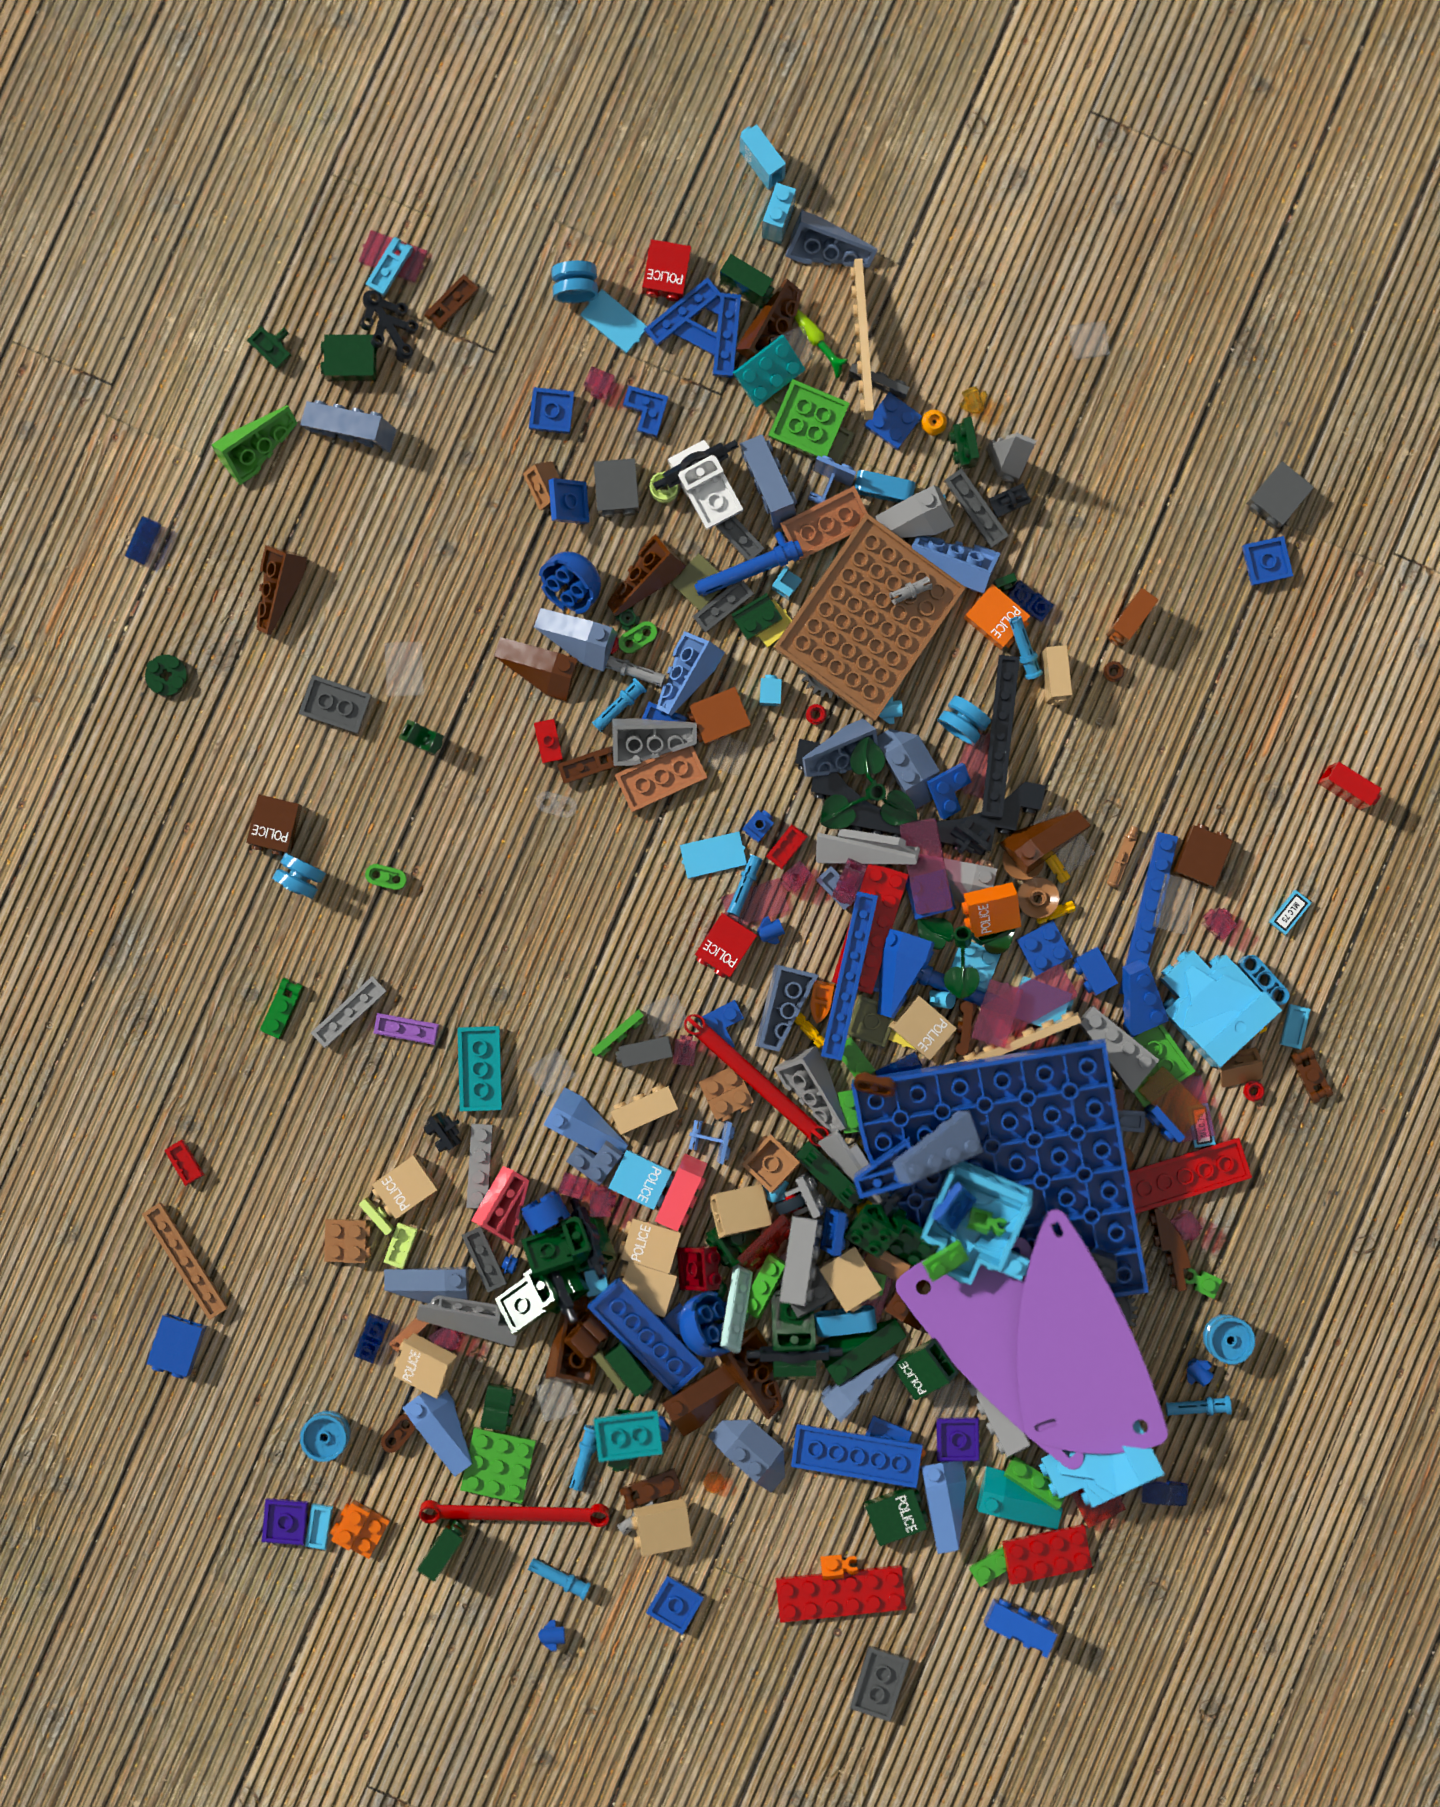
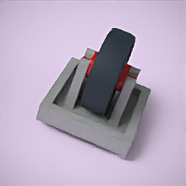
M809 1171L796 1179L798 1186L784 1193L785 1199L775 1205L779 1215L792 1212L794 1216L810 1211L814 1219L823 1214L827 1203L823 1194L819 1195L817 1191L818 1183L815 1176L810 1175Z

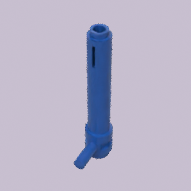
M777 532L775 537L779 546L774 547L770 552L698 580V583L694 584L698 595H708L779 565L781 567L785 566L789 561L793 560L795 562L800 560L799 557L804 555L798 540L786 542L783 533Z
M932 950V953H931L929 962H930V960H931V958H932V956H933V954H934V951H933V950ZM928 964L925 969L921 968L916 976L917 981H919L918 984L923 986L929 985L941 991L949 992L944 984L945 974L933 970V967ZM978 989L971 996L963 999L1002 1016L1009 1015L1013 1006L1007 999Z

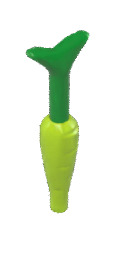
M798 309L794 319L811 345L818 346L831 362L835 377L839 378L842 373V365L846 364L848 359L838 358L824 342L823 332Z

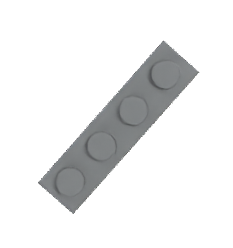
M372 976L318 1025L311 1034L324 1048H327L377 1002L387 990Z
M471 1124L466 1208L478 1209L489 1191L493 1125Z

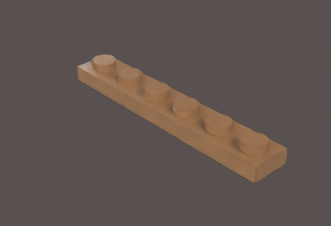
M162 1202L142 1213L208 1320L228 1309L225 1301Z

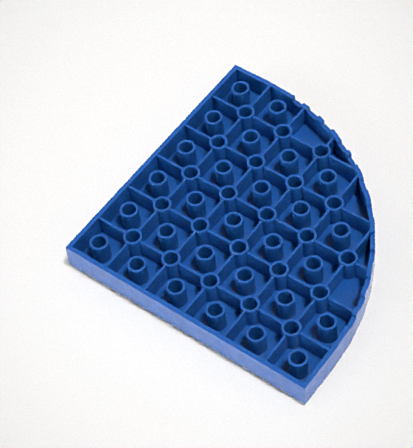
M1105 1039L878 1075L879 1077H889L897 1084L895 1095L892 1097H883L858 1091L853 1086L854 1080H852L851 1087L864 1149L870 1163L909 1136L913 1146H916L922 1141V1138L935 1131L943 1122L948 1121L957 1111H969L983 1152L963 1161L1033 1190L1031 1208L1017 1237L1025 1239L1033 1250L1047 1213L1052 1210H1060L1066 1215L1084 1245L1093 1246L1116 1255V1283L1107 1282L1114 1297L1149 1293ZM949 1167L922 1178V1182L888 1191L890 1196H893L897 1190L902 1192L903 1198L897 1203L899 1208L907 1212L906 1219L924 1229ZM1060 1223L1051 1224L1053 1231L1062 1236L1063 1231ZM1018 1247L1012 1249L1013 1251L1020 1253V1249Z

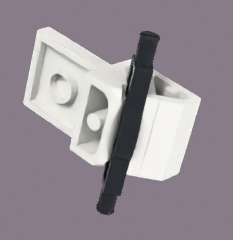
M734 439L726 445L718 443L710 448L705 440L669 458L668 463L671 469L662 474L664 478L652 484L657 491L666 485L672 488L680 483L706 530H709L743 511L719 463L729 457L728 452L739 448Z

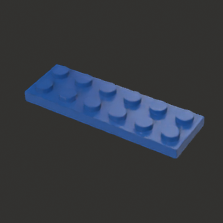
M620 1277L588 1304V1308L673 1395L705 1367L704 1363Z
M797 1424L791 1467L917 1488L923 1444Z

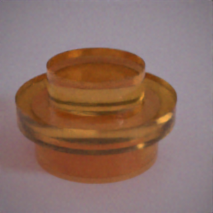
M713 1471L705 1476L704 1487L708 1492L718 1493L724 1488L725 1480L719 1472Z

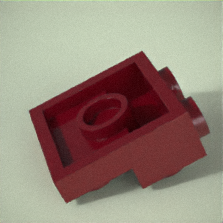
M717 1247L677 1248L680 1290L711 1291L720 1289L722 1277L718 1272L720 1255L717 1252Z

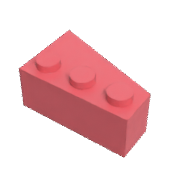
M686 1153L684 1154L655 1222L677 1232L680 1225L685 1226L689 1218V1214H686L689 1207L693 1209L697 1200L694 1194L697 1189L701 1191L706 1180L702 1176L708 1163Z
M503 1166L471 1221L503 1241L514 1245L515 1239L513 1237L516 1225L518 1226L520 1219H518L520 1208L524 1204L529 1180L516 1171Z

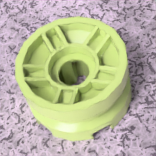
M664 472L655 474L650 480V492L654 500L665 504L676 498L679 486L677 484L672 488L668 487V490L659 489L656 491L652 483L664 478L662 475Z

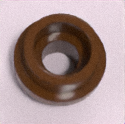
M1111 661L1103 669L1104 677L1110 682H1117L1124 676V667L1117 661ZM1110 669H1116L1117 674L1115 676L1111 675Z

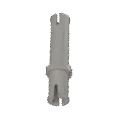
M609 656L605 667L619 672L622 676H632L661 688L666 679L665 674L630 663V660H621L613 656Z

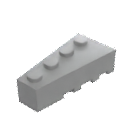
M1094 1006L1089 1007L1081 1017V1023L1078 1026L1090 1041L1105 1039L1111 1069L1124 1084L1127 1091L1133 1093L1158 1063L1159 1059Z
M805 1216L792 1217L780 1302L806 1306L809 1301H812L813 1289H811L817 1272L815 1264L820 1252L819 1243L823 1232V1219H813Z
M969 1381L970 1384L966 1386L972 1397L976 1395L979 1401L976 1406L981 1416L986 1415L989 1421L986 1426L991 1435H996L999 1441L996 1443V1446L1001 1455L1005 1454L1009 1458L1029 1448L1030 1444L1025 1434Z

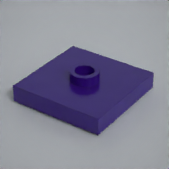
M978 1417L936 1418L937 1462L980 1461Z
M266 1498L262 1542L304 1545L309 1501Z

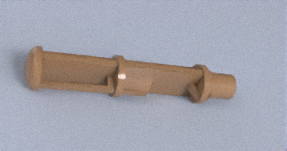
M1131 826L1129 832L1125 834L1107 881L1110 887L1117 888L1137 841L1136 835L1139 828Z

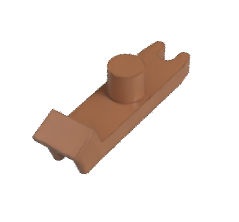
M415 1318L389 1345L398 1353L402 1341L405 1338L408 1339L413 1333L418 1334L428 1323Z

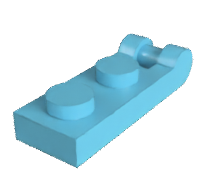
M394 237L367 280L366 286L385 296L414 248L409 244L401 243L400 239ZM396 250L401 252L399 256L394 254Z

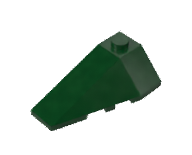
M894 1318L877 1323V1329L874 1331L831 1336L817 1345H828L829 1348L842 1347V1357L832 1356L829 1357V1360H822L826 1369L839 1386L907 1336Z

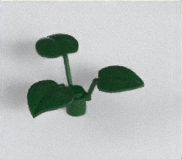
M870 737L861 740L854 748L850 757V765L854 773L858 775L866 773V777L871 782V785L866 788V796L848 803L847 798L843 795H831L823 803L820 817L821 825L830 829H842L851 825L856 818V813L851 807L868 799L871 801L882 800L884 802L880 810L881 816L890 825H903L918 819L916 808L907 794L899 790H892L888 793L886 799L885 787L882 784H876V780L870 776V773H879L885 764L882 750Z
M944 918L918 919L917 922L920 938L934 942V950L943 949L946 942H952L954 939L955 945L961 948V968L952 967L944 976L945 987L958 999L971 996L978 988L980 981L979 973L975 968H965V948L971 945V939L980 946L984 945L988 953L1001 954L1009 949L1015 933V929L980 936L977 939L974 933H971V930L966 926H959L954 931L952 923Z

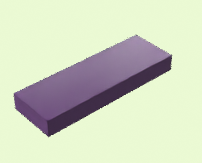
M377 1013L373 1034L436 1045L439 1024Z

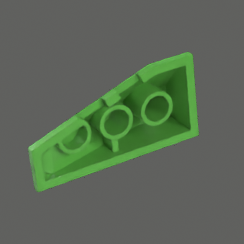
M286 405L226 434L211 446L221 463L237 483L241 485L261 470L260 466L267 457L270 458L273 455L272 451L279 442L285 440L297 425V421L289 406Z

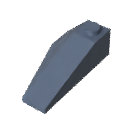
M864 719L843 727L802 758L805 776L828 775L831 772H839L841 774L852 770L850 757L854 748L861 740L870 737L878 746L876 728Z
M895 1353L888 1355L865 1367L839 1386L836 1383L833 1386L828 1385L821 1392L823 1395L821 1397L822 1403L841 1423L860 1403V1395H865L871 1391L875 1384L874 1380L876 1378L878 1380L881 1379L899 1359Z

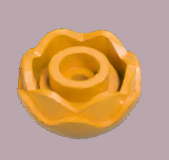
M930 410L922 417V429L931 436L943 433L947 426V418L939 410Z

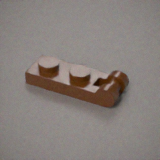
M463 274L427 310L424 317L429 321L432 320L439 331L442 330L453 316L479 291V288ZM439 310L445 313L441 318L437 315Z
M613 746L557 764L564 785L618 767L613 764ZM605 756L607 763L601 764L599 757Z
M675 1468L622 1487L619 1491L626 1501L624 1503L626 1510H630L638 1505L681 1490L682 1487ZM637 1490L639 1497L633 1499L631 1492Z

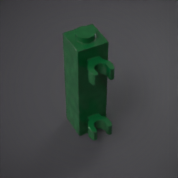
M809 1141L794 1154V1157L848 1209L851 1207L855 1209L862 1202L863 1199L859 1198L856 1186Z

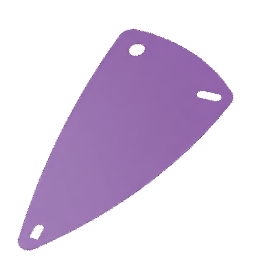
M1052 1210L1047 1213L1032 1252L1019 1314L1017 1378L1025 1434L1028 1438L1051 1447L1091 1454L1124 1453L1122 1446L1146 1449L1160 1445L1166 1440L1168 1435L1166 1424L1150 1376L1125 1317L1097 1264L1066 1215L1060 1210ZM1060 1223L1063 1231L1061 1237L1055 1236L1051 1224ZM1049 1419H1056L1057 1425L1040 1432L1035 1430V1425ZM1144 1420L1148 1424V1430L1144 1434L1136 1433L1133 1430L1135 1421Z
M1017 1237L1012 1249L1018 1247L1020 1254L1029 1257V1260H1031L1033 1250L1025 1239ZM919 1262L897 1279L896 1290L899 1296L931 1338L937 1340L953 1364L1004 1416L1025 1434L1018 1393L1017 1337L1021 1300L1026 1277L1023 1276L1019 1280L1003 1272L989 1270L983 1264H980L971 1285L959 1283L955 1278L944 1275L933 1282L929 1278L923 1264ZM920 1280H926L930 1283L931 1290L928 1294L922 1295L917 1292L916 1284ZM1049 1419L1035 1425V1430L1040 1432L1057 1425L1056 1419ZM1034 1441L1068 1469H1077L1083 1463V1453L1075 1452L1072 1457L1068 1458L1062 1449Z

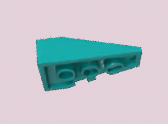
M986 1466L976 1503L978 1512L1058 1529L1063 1511L1062 1507L1055 1510L1003 1476L1005 1470Z

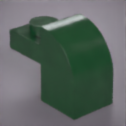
M410 720L406 721L399 736V739L431 755H435L441 748L444 738L443 735Z

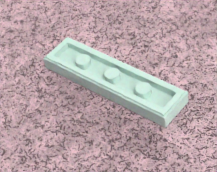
M740 1265L733 1267L720 1344L721 1347L733 1353H739L741 1350L753 1272Z

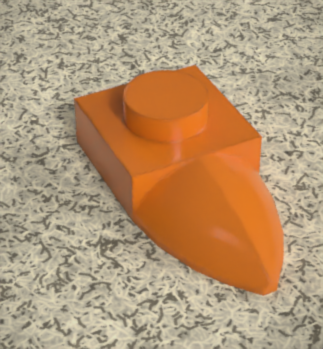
M816 980L813 984L810 1008L816 1023H820L830 1010L835 987L834 983Z

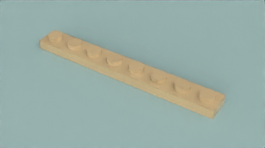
M854 259V267H850V280H854L855 285L851 286L852 299H856V305H853V317H857V323H854V336H858L859 342L855 343L856 355H860V361H857V374H861V380H858V392L863 395L859 405L860 412H864V420H873L874 407L863 259Z
M1073 1011L1061 1015L1062 1019L1055 1022L1053 1019L1041 1023L1042 1027L1034 1030L1031 1027L1022 1031L1021 1036L1016 1038L1014 1035L1002 1039L1003 1043L995 1046L992 1043L983 1047L982 1052L977 1054L975 1051L967 1053L963 1056L964 1059L958 1062L1006 1054L1081 1023L1078 1012L1074 1014ZM953 1059V1060H950V1061L944 1063V1065H945V1064H951V1063H957V1062H956L955 1059Z

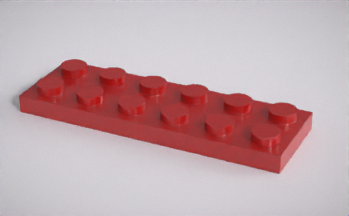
M877 864L867 865L859 891L878 896L857 989L868 994L873 992L882 963L883 947L889 930L893 927L909 875ZM848 930L832 978V982L836 984L838 980Z
M1239 1137L1128 1171L1135 1214L1252 1178Z
M902 1566L858 1569V1573L855 1575L843 1572L844 1578L823 1580L822 1573L776 1578L780 1623L906 1610Z

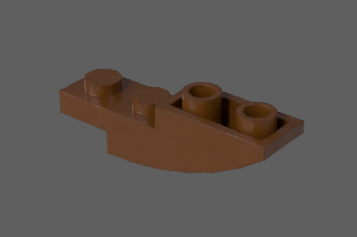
M1158 1208L1151 1209L1152 1213H1149V1220L1151 1226L1155 1227L1156 1233L1153 1234L1155 1247L1158 1246V1249L1161 1251H1168L1165 1254L1167 1266L1171 1267L1172 1274H1169L1171 1287H1174L1177 1291L1187 1290L1183 1269L1191 1268L1185 1245L1167 1216Z

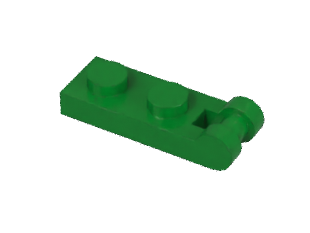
M285 977L282 979L260 1031L277 1039L281 1038L302 992L303 985L299 983L293 984L290 982V979ZM286 990L292 992L291 997L284 995Z

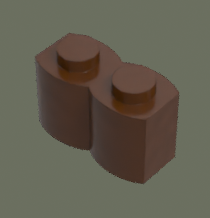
M589 1310L581 1318L577 1326L568 1334L564 1342L581 1359L591 1358L597 1353L599 1343L606 1341L611 1333L599 1318Z

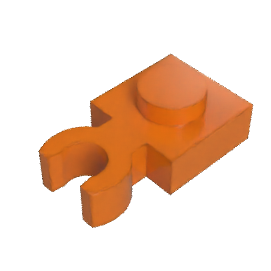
M841 1555L820 1557L823 1580L844 1578L843 1572L851 1575L858 1573V1567L849 1566L851 1563H857L856 1556H850L846 1560H842Z

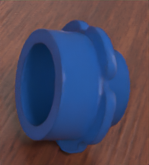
M511 1254L510 1257L506 1256L503 1261L502 1268L505 1269V1274L510 1273L513 1275L516 1271L519 1259L513 1257L514 1254Z

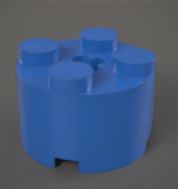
M555 1190L540 1198V1203L535 1200L521 1208L523 1211L522 1215L533 1235L559 1223L561 1219H566L570 1216L560 1194L556 1193Z

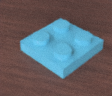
M971 942V945L965 948V968L973 967L978 971L980 981L977 989L986 993L1001 954L988 953L983 946ZM961 948L957 949L950 968H961Z

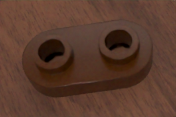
M867 1072L857 1074L853 1084L858 1091L883 1097L894 1096L897 1084L893 1079L871 1075Z
M407 1414L400 1415L382 1436L381 1446L386 1452L394 1453L398 1451L415 1431L416 1427ZM403 1421H408L410 1423V1427L405 1428L403 1426ZM390 1437H394L396 1439L395 1444H391L389 1442Z

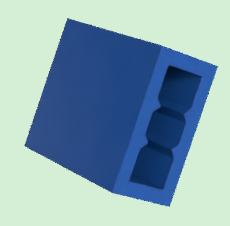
M169 1313L162 1315L146 1364L151 1365V1369L158 1372H164V1370L172 1372L171 1375L183 1379L192 1373L207 1326Z

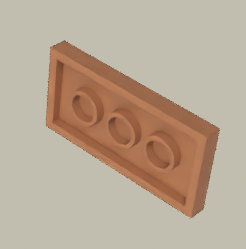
M852 486L781 522L780 525L788 542L798 540L804 555L799 557L801 560L851 535L867 511L855 486Z
M693 745L675 752L671 751L662 754L655 759L645 760L640 764L615 774L632 813L707 779V775Z

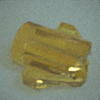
M977 386L962 392L965 401L959 403L960 408L974 414H981L985 409V403L988 398L987 392L979 393Z

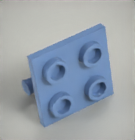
M817 456L813 471L829 477L830 480L822 496L811 491L808 500L816 503L826 500L833 480L851 487L856 471L847 464L839 465L828 456Z
M694 1120L693 1130L689 1134L691 1139L688 1149L693 1148V1150H697L699 1138L719 1142L717 1162L724 1164V1160H728L730 1155V1148L727 1146L728 1141L733 1139L735 1131L732 1122L729 1120L725 1121L720 1139L700 1134L703 1121H699L698 1124V1120Z

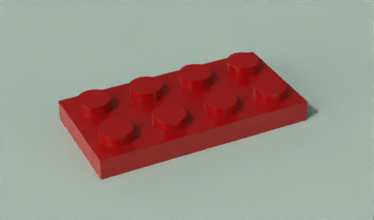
M1083 1524L1002 1541L1009 1583L1011 1585L1092 1568L1086 1529Z

